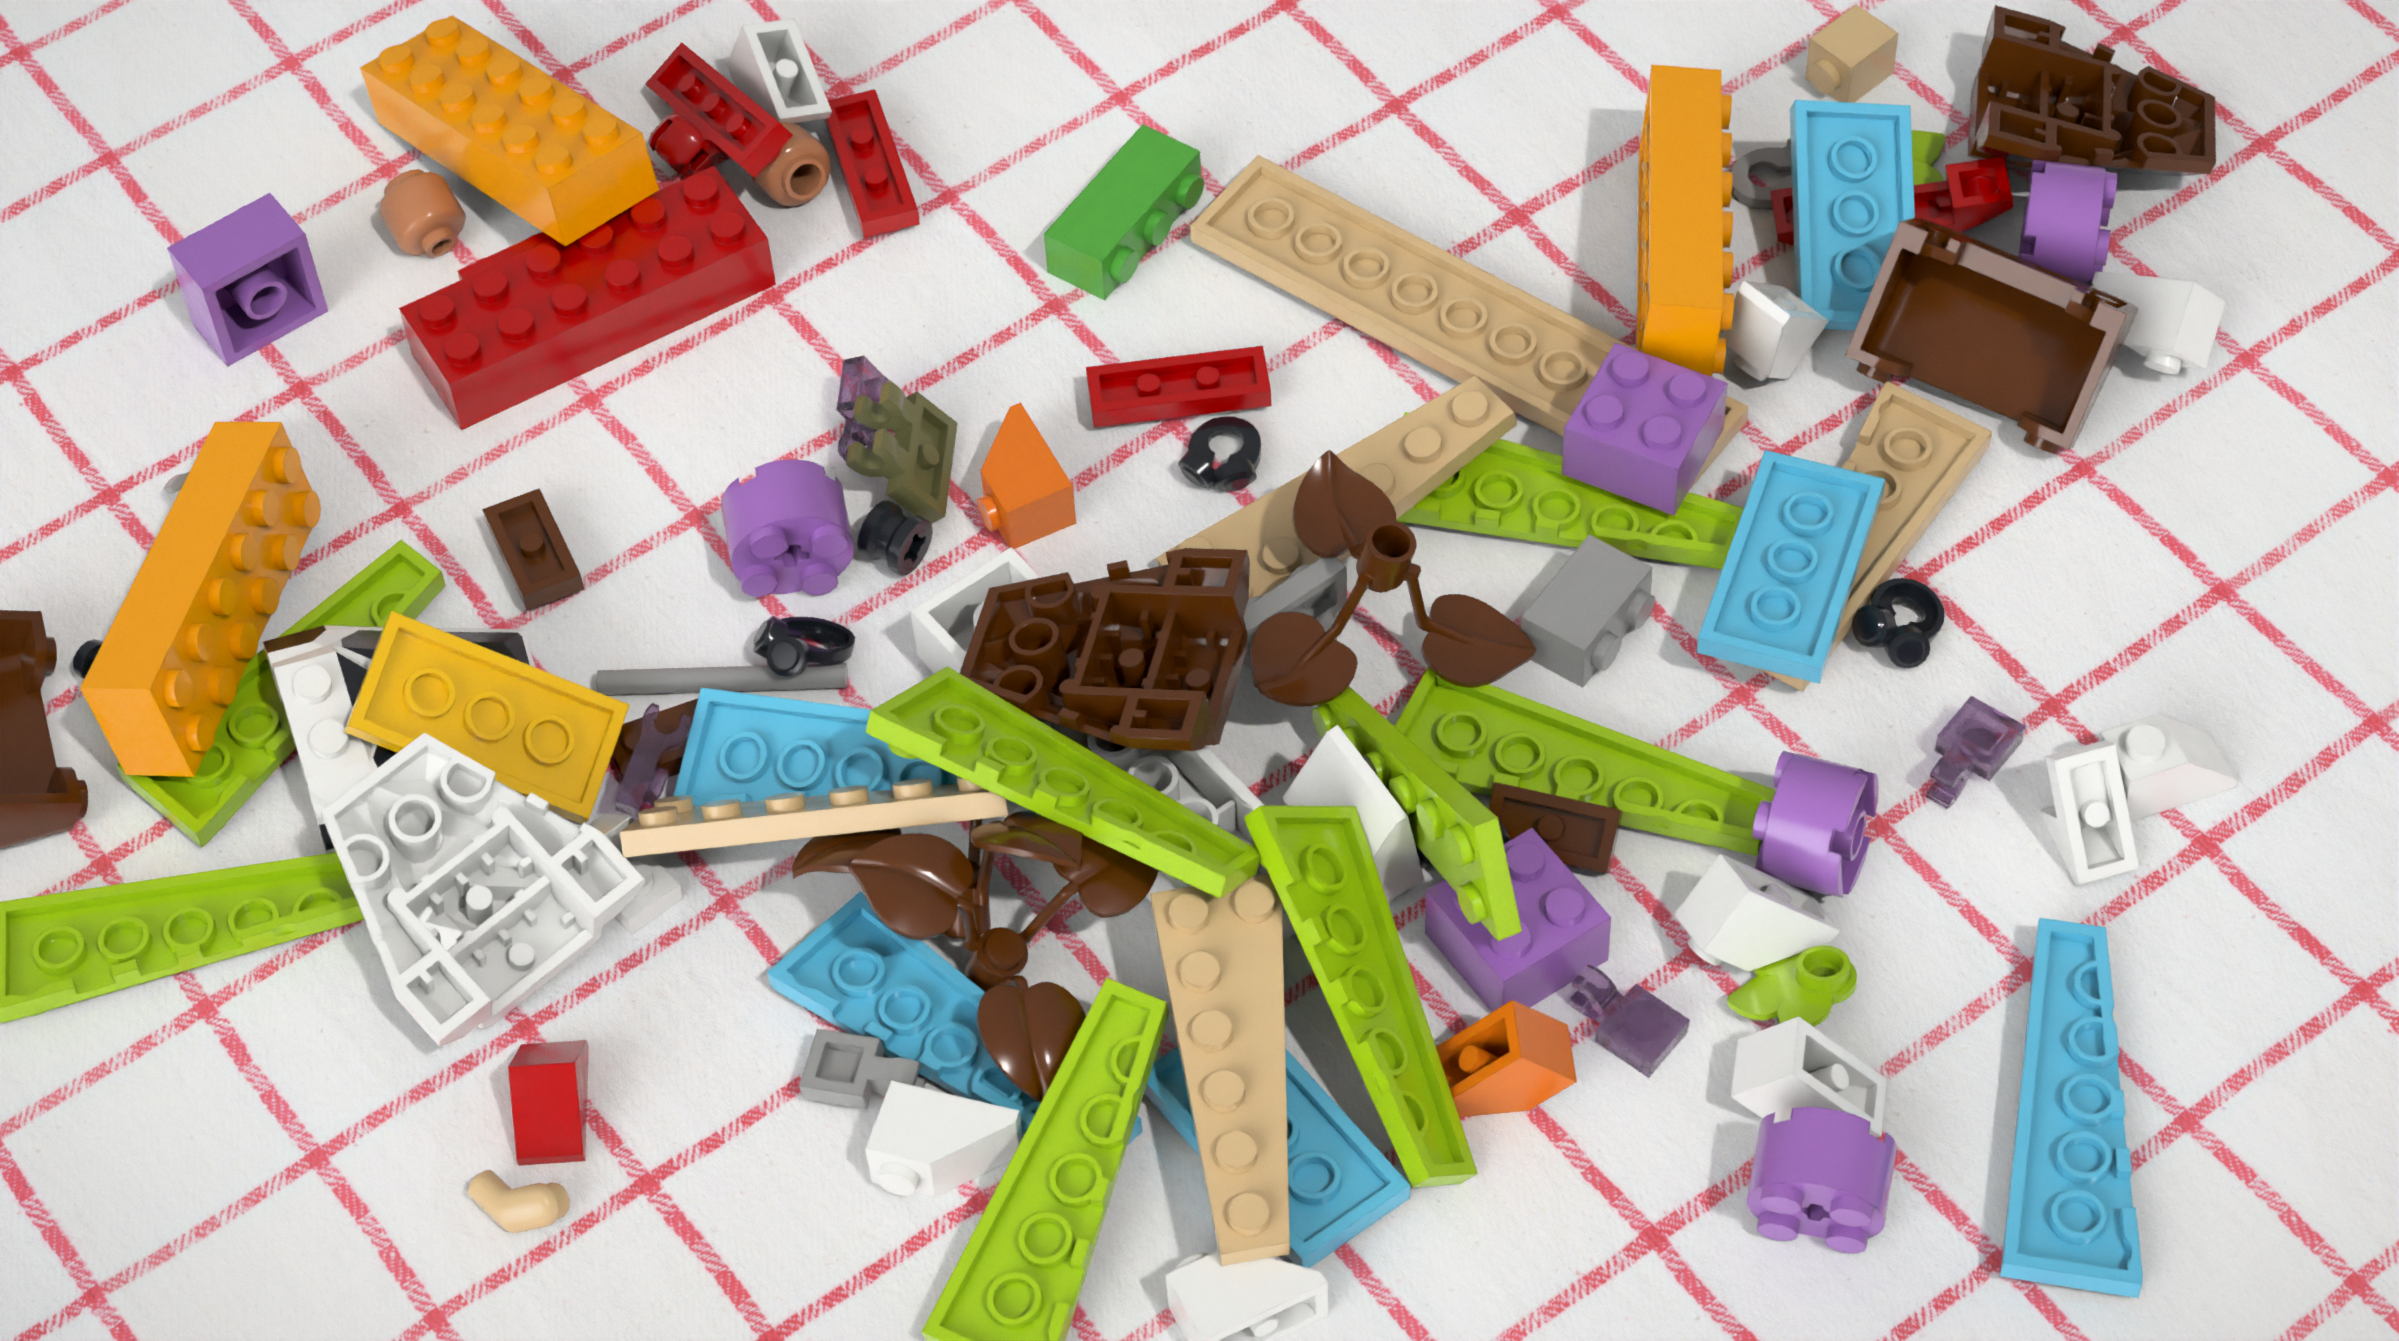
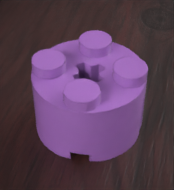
M2033 159L2029 184H2031L2030 195H2028L2025 203L2018 257L2089 285L2093 281L2095 271L2102 272L2103 265H2106L2110 230L2099 229V227L2108 226L2110 209H2113L2118 174L2106 172V169L2102 167L2051 161L2045 162Z
M779 460L756 467L757 477L745 482L741 486L739 477L733 481L723 494L721 510L732 570L741 583L742 591L752 597H762L768 594H789L804 591L809 595L819 596L834 590L838 585L837 576L847 568L854 554V544L843 488L838 478L835 476V480H832L825 475L823 466L811 461Z
M1783 751L1775 769L1774 788L1777 789L1773 801H1761L1754 820L1753 838L1763 841L1757 856L1755 869L1794 887L1843 898V894L1848 895L1855 886L1868 851L1871 838L1864 836L1866 815L1872 817L1876 815L1878 803L1877 774L1840 763Z
M1819 1107L1792 1108L1790 1120L1774 1123L1775 1112L1766 1115L1759 1127L1747 1195V1206L1751 1213L1758 1218L1757 1232L1764 1237L1776 1241H1792L1797 1238L1798 1234L1825 1238V1244L1838 1252L1853 1254L1865 1251L1868 1239L1879 1234L1885 1226L1897 1151L1894 1138L1886 1132L1883 1143L1869 1134L1870 1121L1857 1115L1834 1109Z

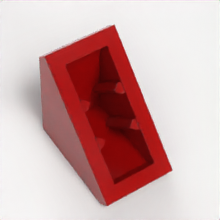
M587 1040L521 1044L510 1062L508 1073L516 1159L519 1166L581 1162L586 1160L589 1056Z

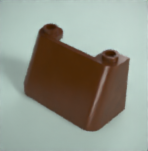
M1911 218L1899 222L1845 356L1859 362L1856 371L1874 380L1886 383L1887 381L1891 382L1893 375L1900 377L1910 376L2018 421L2017 426L2027 431L2023 439L2026 443L2043 451L2058 454L2060 447L2068 450L2074 447L2130 331L2139 308L2114 295L1945 226L1921 218Z
M0 610V849L71 830L77 818H83L86 815L88 807L86 782L77 779L75 770L72 767L57 768L40 690L45 674H52L55 670L57 647L54 637L46 636L41 611Z

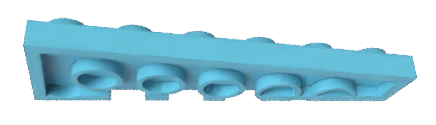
M701 687L673 796L691 795L693 806H701L705 803L728 799H739L740 802L761 801L769 796L792 792H802L804 797L829 795L828 792L830 790L857 785L867 786L868 792L893 790L894 783L921 778L932 779V786L957 784L958 776L920 758L908 759L900 757L889 749L888 743L866 733L870 709Z
M861 891L767 971L770 986L780 994L850 1034L880 1038L885 1050L884 1054L891 1058H907L919 1062V1074L955 1095L1019 1110L1022 1133H1026L1041 1103L1029 1097L1013 1084L996 1065L983 1045L977 1029L976 1016L978 1005L985 992L923 941L908 939L889 929L874 913L865 894ZM1138 1115L1128 1145L1142 1133L1141 1118Z
M2039 918L2000 1277L2138 1298L2142 1286L2143 1273L2136 1207H2133L2130 1184L2132 1169L2130 1150L2126 1146L2124 1127L2125 1103L2123 1090L2120 1089L2118 1070L2119 1046L2117 1027L2113 1021L2114 999L2106 927Z

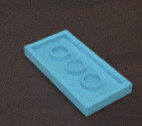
M1795 100L1790 108L1795 293L1798 298L1829 320L1824 329L1855 331L1899 222L1915 218L1910 105Z
M1765 450L1697 641V653L1820 684L1883 497L1885 478Z
M1177 1046L1154 1062L1144 1094L1200 1156L1179 1047ZM1285 1048L1290 1254L1287 1256L1294 1264L1311 1268L1410 1199V1184Z

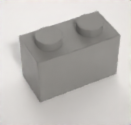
M1589 534L1521 616V630L1536 647V652L1531 660L1582 688L1598 669L1602 671L1607 670L1614 662L1624 636L1632 627L1635 629L1641 628L1653 610L1655 604V596L1651 595L1653 567Z

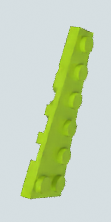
M1499 439L1396 520L1400 523H1415L1576 548L1590 534L1630 556L1722 569L1744 508L1688 492L1674 516L1563 475V456Z
M400 540L279 637L324 625L384 627L391 611L415 620L446 586L442 571L404 541ZM262 649L249 660L237 686L235 699L228 705L215 732L213 745L206 751L194 777L125 775L120 763L116 765L122 780L201 848L226 825L231 817L296 748L283 703L279 700L265 650Z
M948 666L870 710L865 732L888 743L889 749L894 754L908 759L920 758L1052 821L1076 829L1097 842L1219 899L1257 874L1261 860L1258 849Z
M1429 666L1395 724L1399 731L1467 791L1492 796L1494 782L1620 809L1623 810L1621 826L1758 856L1763 843L1762 840L1753 838L1756 812L1761 801L1772 802L1776 790L1490 684L1480 687H1462L1451 684L1437 676Z
M1350 686L1334 700L1312 708L1313 723L1321 740L1327 731L1338 725L1407 814L1416 846L1457 893L1459 905L1469 923L1476 924L1481 922L1497 941L1522 932L1498 817Z
M1260 805L1244 817L1254 841L1253 847L1259 851L1261 856L1260 864L1267 869L1412 1188L1462 1184L1477 1175L1478 1172L1356 806Z
M336 852L1 901L0 1023L14 1021L27 1016L40 1015L48 1010L364 920V916Z
M1110 978L1105 979L922 1330L926 1341L1066 1340L1170 1011L1167 1002Z

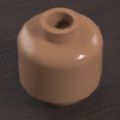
M782 122L781 124L793 136L782 147L780 155L772 164L766 166L756 178L751 175L750 177L763 192L779 204L798 206L808 203L818 196L827 184L831 172L830 157L824 146L807 130L795 123Z
M419 169L403 172L392 179L384 189L385 196L381 200L379 213L400 249L410 255L419 256L427 254L428 257L432 258L442 256L453 249L458 242L457 236L464 228L466 215L445 179L441 175L423 172Z

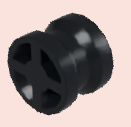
M883 500L875 505L862 524L857 541L858 552L871 560L882 558L887 561L888 567L892 571L900 575H908L917 568L928 551L933 534L932 524L919 515L907 517L903 515L902 508L889 500Z

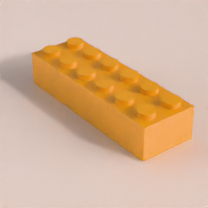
M453 15L430 23L425 31L400 45L386 48L376 59L360 67L379 124L565 247L659 191L642 132Z
M1651 64L1638 151L1636 350L1712 377V373L1723 374L1726 338L1719 337V332L1722 333L1723 330L1731 329L1734 310V294L1723 293V288L1730 289L1734 260L1733 252H1723V247H1730L1732 238L1733 212L1723 211V207L1729 208L1733 174L1732 172L1722 171V168H1729L1731 160L1732 133L1722 132V129H1729L1732 95L1722 94L1721 70Z
M214 422L80 687L125 775L195 776L206 751L213 745L215 732L228 705L235 699L237 686L249 660L257 652L259 639L269 618L278 608L280 595L288 578L299 564L300 553L312 528L319 522L321 513L319 497L316 492L312 491L302 469L299 453L292 446L282 422Z

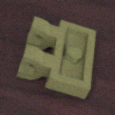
M892 381L882 385L879 403L874 402L865 394L856 398L853 418L866 427L878 431L875 432L872 450H869L858 441L848 446L846 465L864 476H884L888 479L886 495L914 516L919 515L930 523L944 518L958 423L919 392L905 397L904 392ZM891 429L893 432H895V436H893V434H891L887 430Z

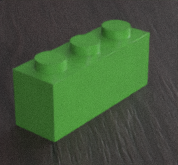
M1142 124L1044 233L1047 273L1100 299L1106 300L1120 283H1126L1131 279L1139 261L1153 245L1158 246L1165 240L1171 225L1185 209L1193 208L1199 201L1204 189V179L1201 177L1200 151Z

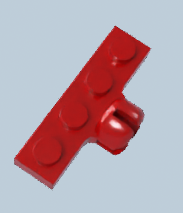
M682 42L645 83L649 89L674 111L673 114L666 116L652 131L648 144L652 151H656L658 156L678 174L685 176L684 179L714 166L719 153L727 154L751 176L756 178L766 166L772 164L778 158L782 147L793 136L778 120Z

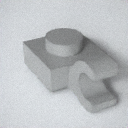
M817 1029L799 1088L803 1099L867 1109L872 1092L879 1093L885 1097L891 1080L925 1088L926 1080L917 1077L920 1069L919 1062L907 1058L883 1057L885 1050L880 1038Z

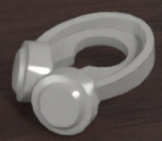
M1791 138L1787 140L1786 146L1783 148L1757 149L1737 160L1731 172L1733 174L1732 194L1738 201L1753 208L1772 209L1770 190L1792 187V177H1784L1778 184L1771 187L1757 186L1748 177L1751 170L1760 166H1768L1778 172H1792Z

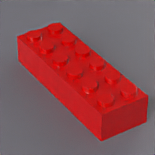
M712 166L655 192L566 247L555 239H550L402 306L399 310L413 357L460 429L464 430L776 285L767 236L717 168Z

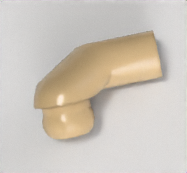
M485 1170L478 1174L471 1181L467 1191L468 1195L502 1228L513 1233L549 1226L557 1219L564 1217L570 1207L568 1192L558 1183H536L511 1189L492 1170Z

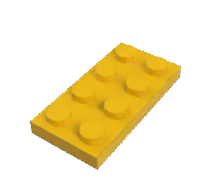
M391 611L386 619L344 732L396 753L420 735L426 733L496 773L495 780L526 797L531 792L549 802L550 811L583 824L589 820L630 705Z

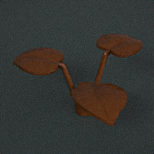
M1331 450L1326 451L1313 464L1303 478L1294 502L1292 522L1295 533L1306 548L1320 557L1335 558L1349 551L1351 556L1357 559L1356 571L1358 579L1334 623L1326 632L1319 621L1310 615L1300 612H1281L1269 617L1260 625L1252 639L1250 663L1254 687L1262 695L1278 703L1298 707L1324 704L1340 696L1354 679L1358 661L1356 655L1349 647L1335 639L1342 633L1367 589L1383 593L1396 589L1404 581H1407L1416 624L1421 630L1429 632L1424 638L1421 647L1423 659L1429 668L1443 680L1462 687H1480L1499 680L1533 658L1536 647L1527 635L1505 615L1474 597L1462 594L1442 595L1433 602L1428 617L1418 580L1421 568L1419 565L1411 563L1416 551V538L1406 525L1396 521V512L1390 499L1373 482L1350 469Z
M1031 810L1013 813L1007 816L1004 822L992 821L982 825V819L970 820L968 860L973 868V879L961 897L970 901L973 906L978 935L984 934L991 928L988 888L996 852L1054 863L1080 871L1082 867L1083 833L1052 821ZM893 828L814 837L804 845L796 856L792 865L793 879L809 872L850 873L849 865L859 853L883 839L902 835L901 829ZM980 849H983V855L980 865ZM959 911L954 924L943 935L952 938H966L962 915Z
M910 833L883 839L863 850L851 861L848 869L861 886L874 913L895 933L908 939L920 941L936 938L945 934L954 924L958 911L961 913L966 935L963 946L971 951L965 964V974L968 979L985 992L978 1005L976 1016L977 1029L981 1041L1005 1076L1025 1094L1041 1103L1086 1015L1079 1001L1068 990L1058 984L1040 982L1028 988L1025 977L1019 975L1028 960L1027 946L1060 908L1077 892L1085 907L1095 916L1101 918L1117 917L1128 913L1145 899L1157 878L1159 870L1084 835L1081 870L1078 871L1053 863L1057 873L1070 883L1055 895L1022 932L1018 934L1011 929L997 927L986 931L981 936L977 932L972 904L967 899L961 897L973 879V868L964 853L954 844L931 834Z

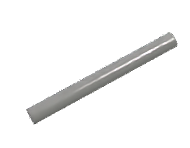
M847 663L807 664L802 674L793 677L777 675L771 670L769 665L598 670L597 692L604 695L691 693L700 692L701 687L725 691L847 688L848 668Z

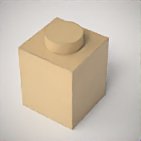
M1856 4L1809 39L1805 79L1811 82L1817 90L1828 94L1838 102L1855 103L1894 73L1899 33Z

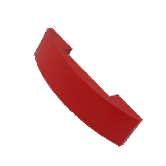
M2002 157L1945 165L1946 181L1914 185L1915 218L1937 223L1959 233L1987 222L2013 208V197L2005 158ZM1792 187L1770 190L1778 242L1794 246Z

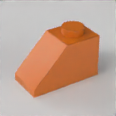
M1022 403L1011 406L981 468L984 496L977 498V506L987 529L990 532L998 530L1008 547L1016 549L1076 524V513L1072 483Z
M1514 1000L1509 1001L1436 1046L1459 1117L1529 1111L1577 1082L1568 1024Z

